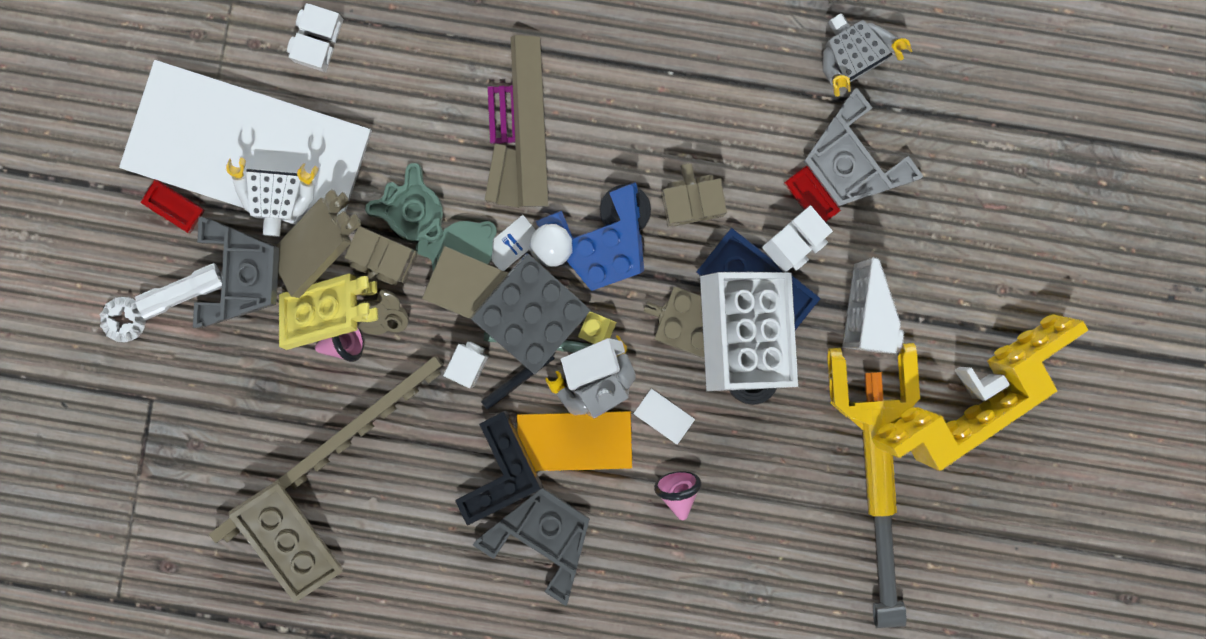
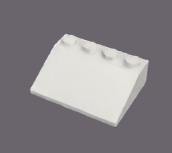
M872 258L856 263L853 269L842 348L877 353H896L897 348L902 346L903 330H899L900 321L879 259Z
M717 272L700 276L706 390L727 391L798 387L791 273Z

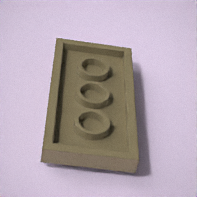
M278 480L229 511L231 520L294 603L343 572L342 566Z

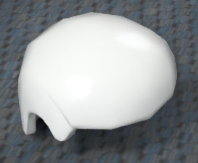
M545 224L539 227L532 235L529 246L531 255L538 263L546 267L560 266L572 254V238L567 230L559 225Z

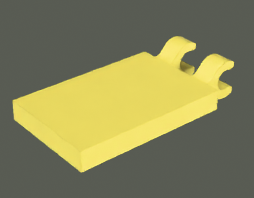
M349 273L312 284L300 298L291 297L289 292L279 294V347L289 350L357 331V322H373L378 320V308L369 309V303L357 305V295H374L377 293V282L369 283V277L367 276L356 279L354 275Z

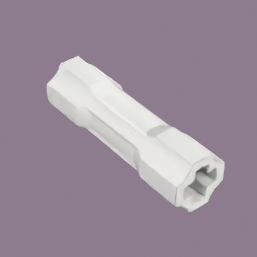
M213 263L167 286L154 288L135 297L138 311L145 320H148L166 312L170 307L198 295H206L222 288V273L217 265Z

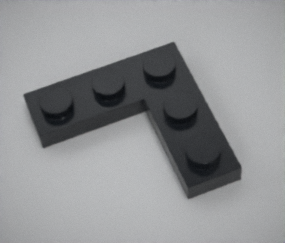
M503 411L479 424L504 476L455 500L467 526L544 488L507 411Z

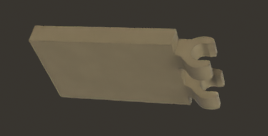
M334 190L327 192L325 198H320L276 245L279 247L278 272L291 297L300 298L352 243L349 235L361 225V221L357 214H353L349 218L345 211L337 216L338 212L349 203V199L344 192L337 196Z
M444 246L422 299L470 319L509 273Z

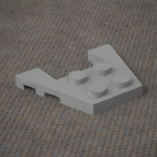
M858 88L852 91L804 160V163L809 167L837 206L881 193L924 177L909 156L884 173L851 130L849 125L872 109Z

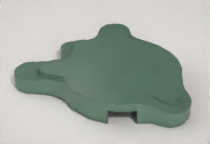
M411 163L406 167L405 183L403 186L389 182L381 199L373 200L366 204L365 211L370 217L386 221L390 228L405 240H426L435 243L443 236L441 226L443 219L442 203L433 190L425 185L422 168L417 163Z
M459 221L445 228L443 236L438 242L419 241L416 244V251L419 255L431 259L432 270H434L444 246L489 265L492 260L493 240L497 234V228L489 221L481 223Z

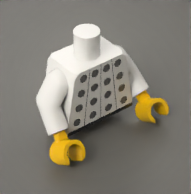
M240 157L239 159L240 167L233 166L231 158H229L226 171L232 176L235 191L244 209L252 217L264 218L263 235L280 236L281 220L295 221L297 216L302 215L314 199V178L319 171L317 166L312 168L311 174L305 171V163L301 165L297 173L247 169L245 173L243 172L246 165L244 158Z

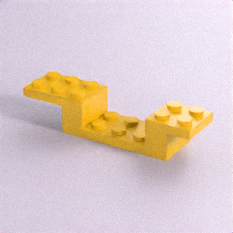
M1049 315L1040 321L1041 325L1035 329L1021 333L1017 337L1018 340L1011 345L997 349L994 352L995 355L987 360L993 373L1004 375L1010 385L981 404L969 407L965 410V415L959 419L945 423L943 417L919 407L910 408L895 423H889L878 430V434L871 438L878 449L901 458L911 451L916 461L938 471L943 470L1058 391L1042 362L1087 332L1088 328L1084 321L1058 315Z

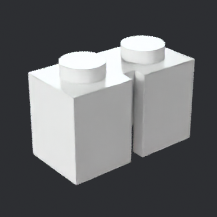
M306 3L304 10L301 9L296 19V26H299V31L295 37L292 36L288 43L287 52L290 53L289 58L295 63L326 72L334 48L330 47V44L308 37L307 35L336 43L343 22L341 15Z
M810 205L762 248L784 273L792 267L797 271L809 260L806 255L811 250L817 253L828 243L825 238L833 231Z
M467 342L466 345L458 344L444 376L468 388L475 387L489 357L483 354L485 348L473 342Z

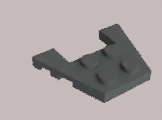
M199 217L197 243L224 244L221 303L194 302L193 328H204L276 305L279 247L209 218Z
M543 488L480 536L473 546L494 559L509 535L516 537L560 566L544 592L566 606L569 601L590 518Z

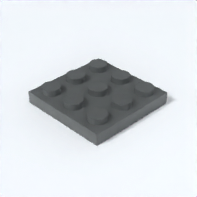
M526 253L470 319L536 375L591 310L534 258Z

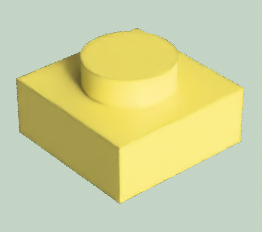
M590 311L586 316L578 337L596 344L611 337L617 322Z

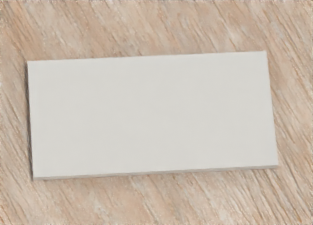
M154 60L119 168L244 208L235 191L232 176L226 171L229 158H231V163L235 167H240L239 159L240 157L244 158L246 165L243 172L245 173L247 169L297 173L301 165L305 163V171L311 174L312 168L317 166L319 171L314 178L313 201L302 215L297 216L295 221L282 220L296 225L320 198H325L326 193L330 190H334L337 196L344 192L350 200L372 130ZM347 206L341 209L338 212L337 216L343 211L346 212Z

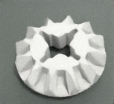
M118 297L105 304L103 311L99 315L101 317L100 327L104 330L107 337L116 342H129L140 336L145 328L146 320L138 311L135 303L136 300L128 297ZM124 311L125 317L129 318L133 323L123 324L122 328H120L119 322L112 319V317L120 316Z

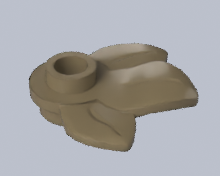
M381 289L377 300H357V305L369 303V309L378 308V320L359 323L358 328L363 332L381 335L387 331L396 333L406 329L409 322L407 312L400 306V300L392 292Z

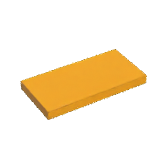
M631 411L605 412L596 418H592L587 414L573 415L571 413L517 414V433L535 471L632 469Z

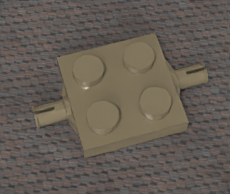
M674 286L669 300L663 307L647 301L643 312L659 317V327L654 340L705 359L701 296Z

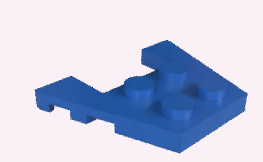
M636 182L609 193L620 218L617 222L573 238L562 211L536 221L539 227L545 224H557L567 230L572 238V254L567 262L591 291L635 276L644 271L642 236L639 235L638 224L640 213L636 200V193H638Z

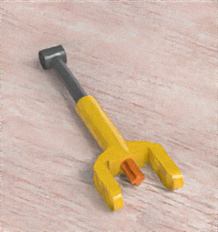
M903 343L898 355L901 402L897 399L883 400L882 372L865 373L866 401L850 402V405L846 360L843 357L841 348H829L827 360L830 404L863 430L868 514L875 516L880 602L873 603L874 624L876 628L904 627L907 621L906 609L903 601H897L891 515L897 513L893 455L878 449L871 438L877 435L878 430L884 425L898 421L902 417L901 415L906 410L913 408L920 399L916 346L914 343Z

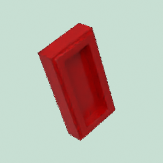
M805 166L783 183L803 210L811 205L825 222L841 211L808 166Z
M154 180L140 202L189 234L205 211V209L158 180Z

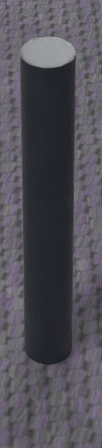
M553 355L543 365V367H545L547 364H549L551 361L555 359ZM525 367L484 398L481 403L487 410L534 374Z

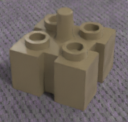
M692 163L681 165L683 180L668 183L667 189H663L661 194L667 227L724 217L727 209L721 178L714 180L713 175L698 177L695 181Z
M359 226L345 258L352 261L350 267L368 273L369 283L377 282L379 279L396 286L397 282L406 283L418 252Z

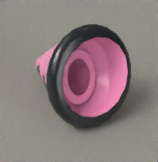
M358 328L357 331L318 341L315 345V350L321 354L341 358L348 362H355L361 358L364 350L361 330Z
M671 472L663 475L656 481L654 491L678 519L685 520L689 515L702 482L692 472Z

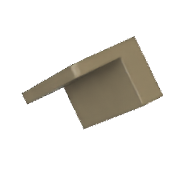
M494 145L485 195L487 203L519 208L516 150L508 149L505 145Z

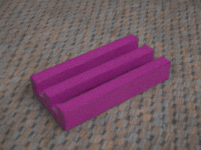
M513 85L506 87L487 86L490 144L515 143ZM499 93L501 138H496L494 94ZM505 93L511 94L513 137H507Z

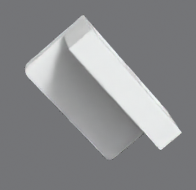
M607 338L561 358L568 388L574 391L619 372L620 368L616 356L625 352L622 341Z
M958 367L955 369V372L973 399L987 400L1010 385L1004 375L989 374L979 380L972 368Z

